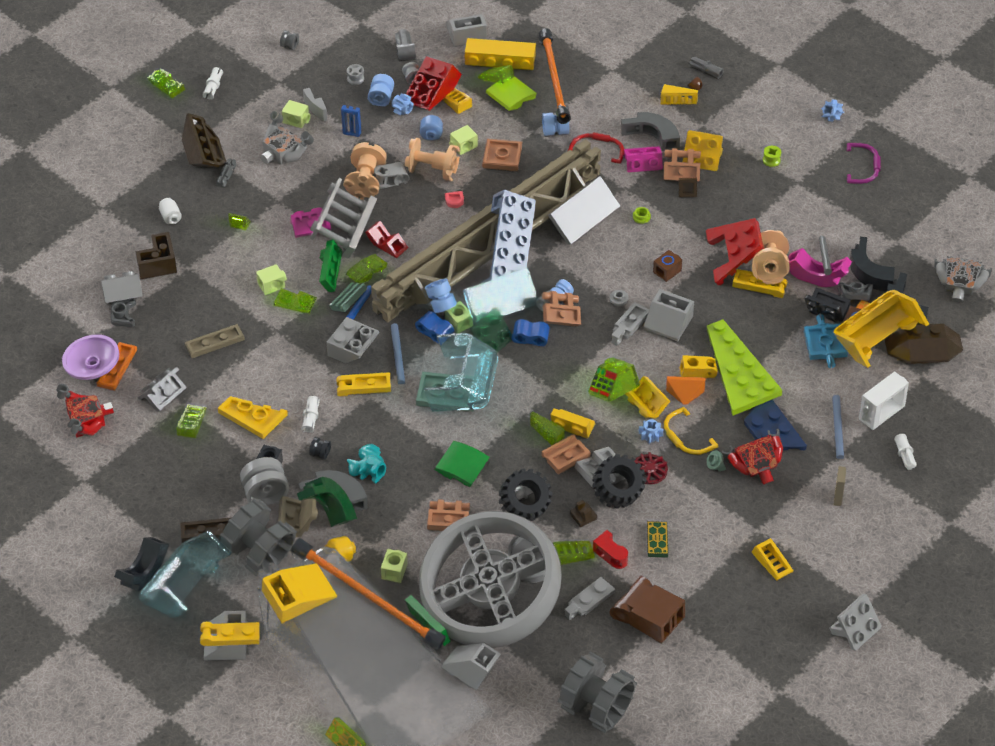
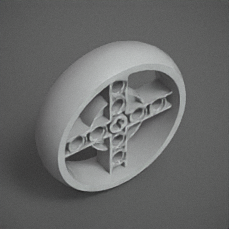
M501 511L471 514L449 525L435 538L428 548L419 574L421 602L428 613L446 629L449 638L464 645L485 643L491 648L510 645L533 633L550 615L561 588L560 560L548 536L537 525L526 518ZM492 533L512 534L528 540L534 546L509 556L500 550L487 549L482 535ZM465 543L470 557L461 569L460 578L436 588L438 574L444 562L454 550ZM487 560L484 564H479L481 561ZM532 561L530 564L524 565L525 562ZM508 569H513L510 573H505ZM545 570L543 585L537 597L526 610L516 616L510 601L518 592L520 580ZM475 585L474 588L467 589L469 586ZM456 593L455 596L449 598L450 594ZM496 594H501L500 597L493 598ZM471 602L479 608L492 609L498 625L486 627L469 626L451 619L445 612ZM508 611L506 615H500L502 612Z

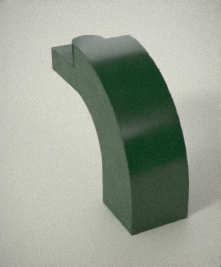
M320 477L307 482L303 487L304 490L297 493L299 501L307 499L318 501L324 508L331 527L357 519L349 497L340 485L330 478Z

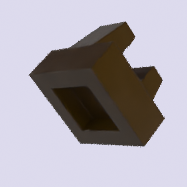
M697 177L679 178V197H697Z
M584 500L577 502L575 508L570 510V515L580 528L597 520V514Z

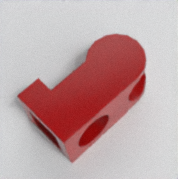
M606 530L593 540V552L612 567L623 569L627 566L628 550L626 547L620 546L613 541V534Z

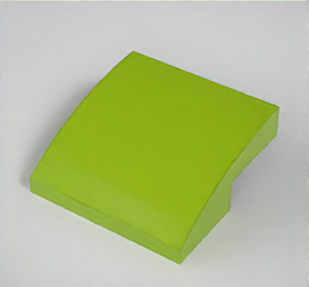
M515 76L504 78L486 90V94L508 111L520 108L523 102L533 100L537 94Z

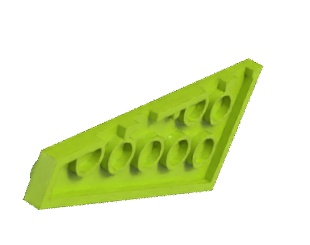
M723 319L707 325V333L713 347L723 387L726 390L727 400L730 403L732 416L782 396L783 390Z

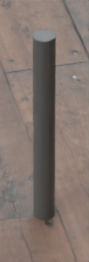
M820 236L819 245L824 274L830 275L832 271L826 237Z

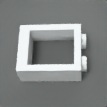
M894 371L863 394L859 420L874 430L905 407L909 382Z

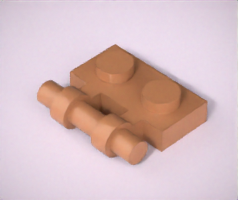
M677 148L665 150L664 157H671L672 159L671 162H664V180L679 181V178L697 177V181H700V163H693V158H700L701 151H694V149L684 151L677 150ZM677 157L688 158V163L677 162Z
M556 291L542 293V299L550 302L543 305L545 323L566 326L581 325L580 307L573 306V303H578L579 296L567 292L559 294ZM558 301H563L565 305L558 304Z
M441 499L430 501L427 530L443 531L455 521L469 516L470 503H462L461 500H456V502H444Z

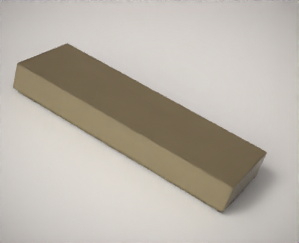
M238 324L187 341L185 342V347L191 358H195L243 341L245 337Z

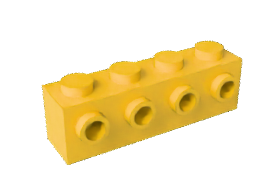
M467 38L465 65L534 70L536 43Z

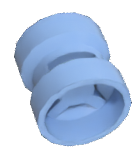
M561 279L550 291H556L559 294H565L566 292L573 294L574 289L568 281Z

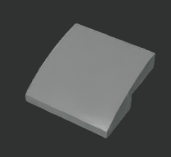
M610 447L596 450L593 452L592 457L577 461L575 469L592 487L594 473L600 464L609 456L614 457L615 453ZM616 473L609 476L612 485L625 479L622 475Z

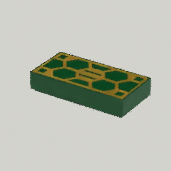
M647 521L648 557L668 558L667 522Z

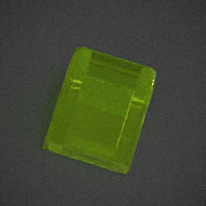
M233 213L228 214L230 227L247 230L251 221L246 216Z

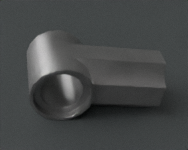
M405 29L399 30V32L395 33L398 61L416 59L415 46L411 41L410 32Z

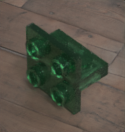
M493 308L470 328L473 335L466 340V343L469 347L481 348L485 357L491 359L512 341V333L498 308Z

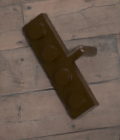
M232 517L180 522L182 543L218 540V544H220V534L223 533L228 520Z

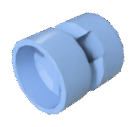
M377 74L373 77L368 93V100L372 105L387 106L389 104L394 88V81L390 76Z
M542 113L544 136L555 135L556 132L559 135L569 134V122L560 124L553 113Z
M440 279L425 286L428 298L432 299L430 303L435 313L451 309L457 304L453 293H450L451 287L448 279Z

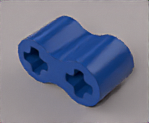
M428 311L415 322V327L419 332L430 337L438 344H442L454 333L452 324L447 320L439 318L432 311Z
M519 319L514 324L512 341L520 344L545 346L550 327L545 322L532 323Z

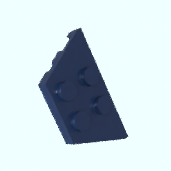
M773 399L756 406L744 419V425L755 440L768 436V430H770L771 434H776V429H779L783 450L797 448L806 450L807 448L805 442Z

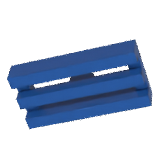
M343 105L341 108L343 134L360 137V108L356 107V110H354L352 106L346 108V105ZM347 113L349 114L350 131H348Z

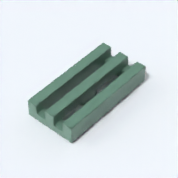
M351 282L329 305L330 308L334 311L346 312L367 290L365 284L362 283L360 285L359 283Z

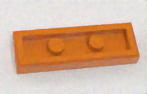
M118 343V362L112 370L99 378L97 387L116 390L137 351V346Z

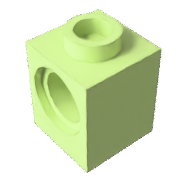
M289 100L282 110L283 123L302 128L310 120L311 115L308 105Z
M466 125L450 133L449 145L459 146L460 152L458 153L462 155L478 147V135Z
M277 264L256 271L257 283L264 295L285 288L286 274L283 270L279 269Z
M461 301L445 311V320L452 324L457 334L473 326V314Z
M387 549L381 566V579L401 583L408 564L407 553L400 550Z

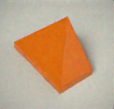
M667 376L666 391L683 405H687L705 392L706 378Z

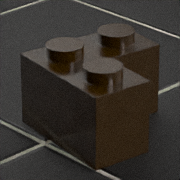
M169 232L151 235L153 248L135 251L140 279L177 273L176 260Z

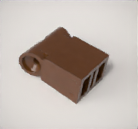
M640 576L631 585L629 592L614 604L609 613L613 619L630 624L662 644L685 618V600L655 584L652 585L646 577Z

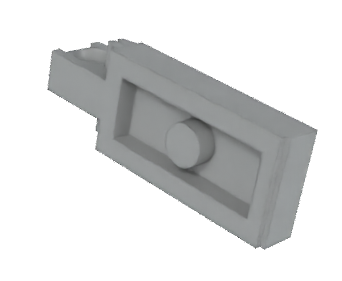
M634 302L615 323L611 343L618 346L624 338L628 339L646 320L649 309Z
M602 577L598 578L571 599L568 604L569 606L564 610V616L571 620L577 614L581 616L587 615L614 594L615 588Z

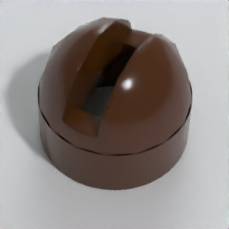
M697 76L687 86L690 89L699 91L703 84Z

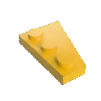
M232 396L227 398L218 407L219 414L262 439L288 416L287 410L280 409L278 411L271 409V406L263 405V407L254 405L252 401Z

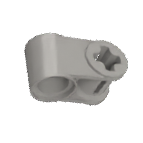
M401 162L378 165L374 169L380 189L398 186L400 183L406 184L409 181V175Z

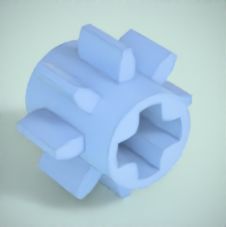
M402 93L400 96L396 95L392 100V107L395 108L393 112L398 115L409 114L413 109V102L410 101L412 97Z
M834 99L831 102L825 101V105L821 108L823 110L822 117H828V121L831 122L834 119L840 120V116L844 113L842 110L843 104L837 103V100Z
M653 419L643 421V426H639L641 440L645 439L649 444L654 441L659 442V436H663L661 423Z

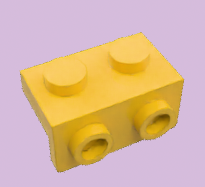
M646 376L640 379L633 390L626 389L624 391L628 396L627 400L632 405L637 406L640 409L639 413L645 418L651 417L656 419L670 403V400Z
M554 408L551 413L553 427L587 439L595 425V421L562 409Z

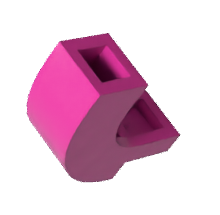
M803 248L790 253L788 256L789 272L794 277L820 287L838 285L840 279L849 272L848 268L852 263L848 257L830 263L832 273L825 275L823 263L813 259Z

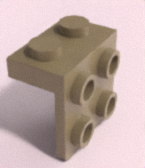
M282 496L279 500L278 522H287L297 531L296 537H301L305 531H308L312 520L317 518L316 499L299 501Z

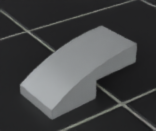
M310 88L303 89L304 102L308 105L309 110L319 119L327 121V109L322 98L314 99Z

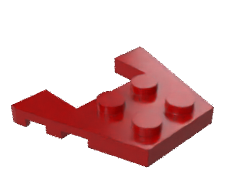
M755 218L706 230L707 240L710 245H714L724 239L726 241L729 262L713 270L714 280L717 285H722L724 283L723 280L728 275L733 276L737 272L736 269L742 263L747 264L760 250L764 249L759 222Z

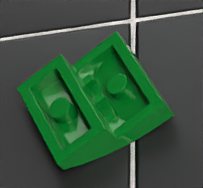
M453 441L434 470L450 480L455 478L465 486L471 487L490 457L469 445Z

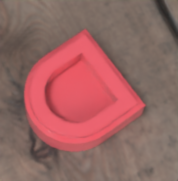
M463 191L445 193L446 204L451 208L461 207L464 204Z

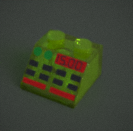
M614 357L606 359L605 363L598 366L588 392L594 397L610 402L640 386V382L634 365Z

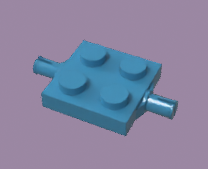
M821 314V318L820 315H817L818 324L805 326L803 331L810 360L826 359L828 368H831V366L834 368L836 366L834 358L848 357V351L833 332L840 324L825 323L824 315Z

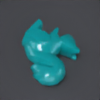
M374 444L362 446L358 453L360 461L347 459L349 474L351 476L361 474V480L371 475L372 482L376 484L386 472V464L380 456V448Z

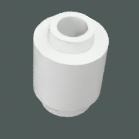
M165 198L160 201L159 211L165 223L176 224L180 221L182 215L176 202L171 198Z

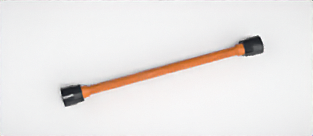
M545 28L540 30L539 40L540 44L545 47L557 101L556 118L560 124H566L571 120L569 107L565 106L551 46L553 41L552 31Z
M298 538L295 541L291 552L303 560L308 559L318 563L320 567L333 574V576L335 575L339 580L348 584L357 592L359 591L361 595L370 601L372 600V602L385 609L389 614L394 617L396 616L398 620L407 624V626L409 625L416 632L418 631L420 636L424 638L423 642L436 651L443 645L446 636L434 628L431 630L427 627L423 628L421 624L416 621L414 622L412 618L403 612L401 613L390 603L388 604L384 599L375 595L366 587L364 588L353 578L351 579V577L338 570V568L325 561V559L323 560L313 551L314 547L303 539Z

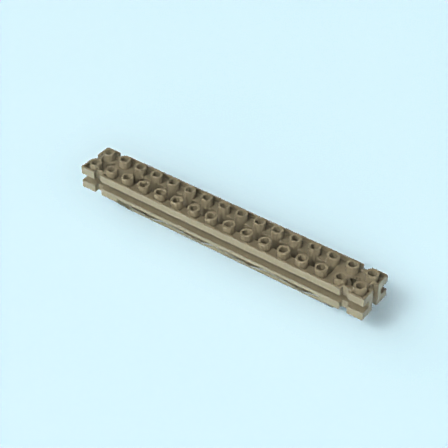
M585 139L581 143L576 144L573 151L569 150L563 153L559 158L550 162L546 167L510 190V192L536 200L533 218L535 220L533 221L532 230L549 219L548 215L583 189L587 181H591L600 175V165L597 162L601 160V150L597 147L591 149V143ZM492 204L470 217L463 224L458 225L456 229L445 234L440 240L431 244L421 253L416 254L415 257L403 263L395 271L390 272L386 280L381 279L371 286L373 311L376 314L382 313L383 319L389 322L397 317L399 312L407 310L415 303L428 304L431 302L432 299L428 298L425 286L440 279H448L450 287H452L493 258L499 214L491 212Z

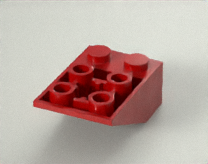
M426 56L406 95L412 97L410 101L413 102V106L430 111L446 95L454 90L462 74L453 64Z

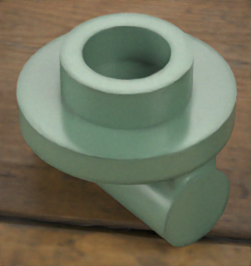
M715 450L707 457L708 468L711 470L718 469V471L726 470L721 452Z

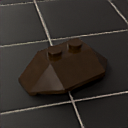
M187 113L182 143L189 164L203 168H217L224 165L226 158L219 137L205 123L206 120L203 117Z
M944 323L929 324L928 326L923 324L916 325L911 330L899 329L885 338L887 354L909 364L949 362L963 351L960 335Z

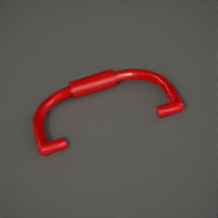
M595 132L578 135L572 140L568 151H572L578 140L592 138L605 142L610 141L619 146V158H612L611 162L621 164L624 157V147L620 141L612 138L610 135Z

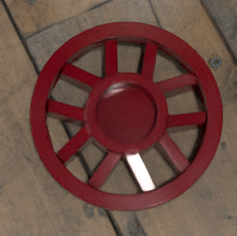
M651 452L644 455L641 453L634 461L636 464H641L640 470L645 471L644 475L647 476L645 484H657L667 476L668 466L663 456L651 454Z

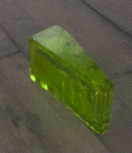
M512 65L490 68L478 75V78L503 84L514 77Z
M188 404L177 424V435L196 438L207 407Z
M533 411L530 413L531 427L551 446L564 440L565 429Z
M590 541L552 542L558 553L560 565L595 558ZM582 547H586L588 553H584Z

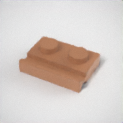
M573 434L543 450L542 457L546 458L547 463L557 474H560L575 466L577 461L589 458L590 451Z

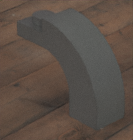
M637 112L636 118L621 119L622 136L649 134L659 141L662 151L672 150V148L680 149L678 129L667 118L655 113Z
M325 470L315 472V479L327 477L340 485L349 497L355 512L368 508L367 495L362 485L355 478L339 471ZM306 480L304 482L298 483L299 492L304 490L303 487L305 486V483L310 482L312 480Z

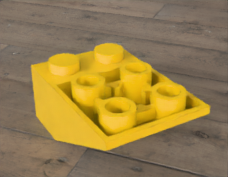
M317 563L279 570L262 578V592L281 623L337 598V594Z

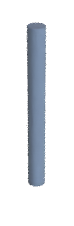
M394 323L391 325L397 382L398 384H405L398 324Z
M834 395L832 401L836 458L844 459L840 396Z

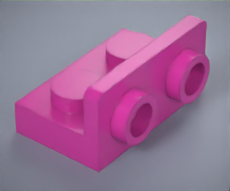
M659 146L624 149L628 173L663 169L662 151Z
M314 208L310 212L297 211L291 215L290 222L293 226L295 238L312 234L313 231L310 228L313 222L318 220L322 208ZM324 220L322 226L331 231L330 223Z

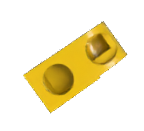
M682 355L679 367L681 377L715 378L718 372L714 358Z

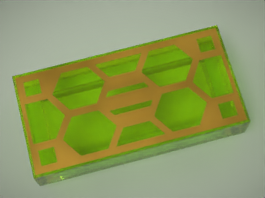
M339 717L333 719L325 734L336 746H366L367 744Z

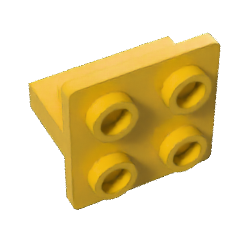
M689 130L684 151H688V149L701 151V157L693 158V163H700V169L717 171L719 159L723 148H721L723 136ZM683 158V162L688 163V158Z

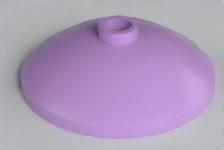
M104 335L85 336L69 345L63 354L62 364L67 374L73 378L80 380L96 379L114 368L119 359V349L116 342L110 337Z

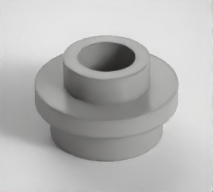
M615 290L610 294V302L615 306H623L628 302V294L622 290Z

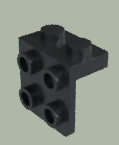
M817 287L812 296L806 294L804 297L810 313L826 315V318L833 322L837 320L842 322L851 304V300Z

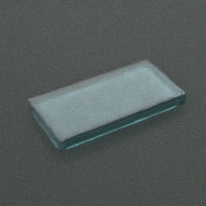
M528 268L463 290L474 326L537 305L536 301L538 299Z

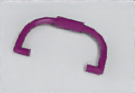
M847 143V151H851V147H861L870 150L874 154V174L867 179H851V174H847V183L863 184L873 181L881 171V157L878 155V152L868 144Z

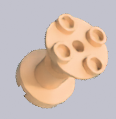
M420 138L410 140V154L405 159V166L408 167L410 173L414 172L418 162L432 164L434 169L443 170L444 180L453 181L451 175L452 173L456 174L460 157L456 156L457 152H460L459 146L450 145L446 153L435 151L432 154L420 151Z
M363 142L355 145L353 148L351 162L357 168V171L346 176L343 186L351 195L358 199L360 197L363 200L364 197L369 198L371 195L375 196L379 193V182L372 175L376 166L386 165L387 155L380 146L376 144L371 146L369 143Z
M767 230L761 232L764 249L754 256L752 272L763 283L776 284L781 282L789 272V259L787 257L789 242L783 232Z

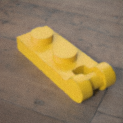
M737 269L732 287L783 298L787 280L783 279L776 284H766L759 278L757 279L753 272Z
M390 373L341 375L336 379L339 386L337 388L338 396L391 392Z
M259 622L201 623L200 631L202 635L200 636V644L203 646L259 644Z

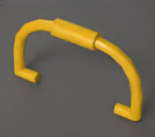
M681 407L666 416L664 420L666 436L677 448L693 455H701L718 448V444L711 438L709 439V442L712 444L711 446L701 450H692L685 447L677 435L669 429L668 423L672 417L682 412L686 416L690 415L685 407Z

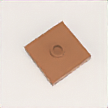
M487 139L482 167L518 171L522 142Z

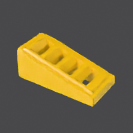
M664 84L661 92V105L697 104L698 90Z
M456 88L442 99L457 114L472 107V98Z
M771 538L758 544L752 550V554L776 581L794 571ZM771 556H774V557H775V558L772 559V560H769V559H768V558L771 557ZM777 561L780 562V564H778V565H776V566H773V565H772L773 563H775V562H777ZM782 567L786 569L780 573L777 572Z

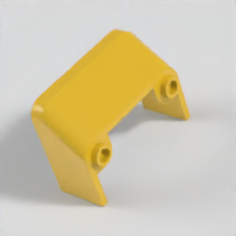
M890 290L841 323L833 332L853 359L868 368L871 366L868 360L871 358V348L899 328L911 330L916 327L917 323L928 326L929 322L916 299L896 290Z

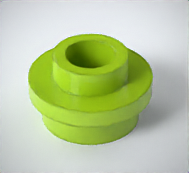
M638 207L633 212V220L639 224L647 223L651 219V214L645 207Z

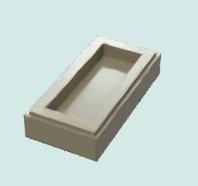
M842 466L838 467L834 495L835 506L842 505L846 467Z

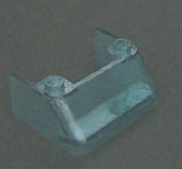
M469 333L437 335V340L445 358L464 357L461 373L447 377L443 387L424 388V393L432 412L481 409L489 403L498 363L496 350Z
M210 531L187 540L174 551L141 592L138 599L144 605L164 615L178 617L187 611L188 607L183 600L201 577L208 572L210 574L219 567L218 562L232 553Z

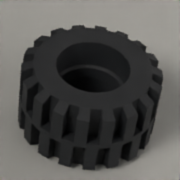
M615 454L614 457L609 456L600 464L594 473L592 488L596 489L594 494L596 497L600 496L601 499L599 501L601 503L605 501L607 503L606 506L611 507V505H614V508L619 509L620 506L624 508L629 504H633L645 488L646 478L643 477L645 471L640 470L641 464L634 462L636 459L633 457L628 459V455L620 457V454ZM610 474L622 475L628 482V489L621 490L614 487L610 481Z
M521 469L519 472H513L502 484L499 491V496H501L499 504H503L502 511L506 510L508 513L516 514L530 521L539 518L551 503L552 491H549L551 488L550 483L546 484L547 478L545 476L543 478L540 477L541 473L538 471L533 473L534 469H529L528 471ZM525 486L531 489L535 495V503L533 505L522 504L515 494L517 487Z

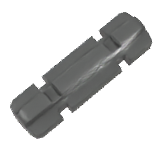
M227 159L226 165H224L216 180L218 187L226 186L233 173L232 169L236 167L235 159Z

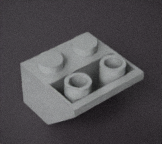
M483 14L446 21L453 46L465 45L467 38L487 40V25Z
M134 271L122 272L123 276L116 277L115 274L104 276V280L100 281L105 303L143 296L139 274H134Z
M659 289L651 303L643 329L678 342L693 317L694 301Z
M346 317L328 339L327 354L329 357L343 363L359 359L377 337L379 331Z
M224 611L209 622L212 624L247 623L246 611ZM247 645L204 646V660L246 659Z
M485 643L456 646L441 667L448 674L463 681L468 687L477 690L501 654Z

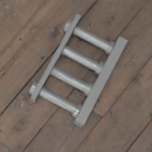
M339 178L336 183L332 182L327 192L330 194L318 220H315L310 228L313 231L310 239L313 240L317 233L331 240L333 239L345 249L342 256L350 258L357 247L377 198L371 195L367 201H362L339 188L342 181ZM335 195L358 206L361 213L358 212L357 214L333 201ZM331 207L353 219V222L356 223L355 226H350L328 214L329 208ZM326 220L348 232L350 238L345 239L322 226L323 221Z

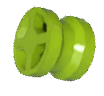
M773 145L765 147L763 163L769 167L778 166L781 160V149Z

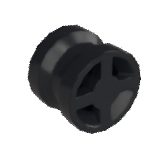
M314 437L310 445L309 455L313 457L317 455L321 459L326 460L331 450V441H322L320 438Z

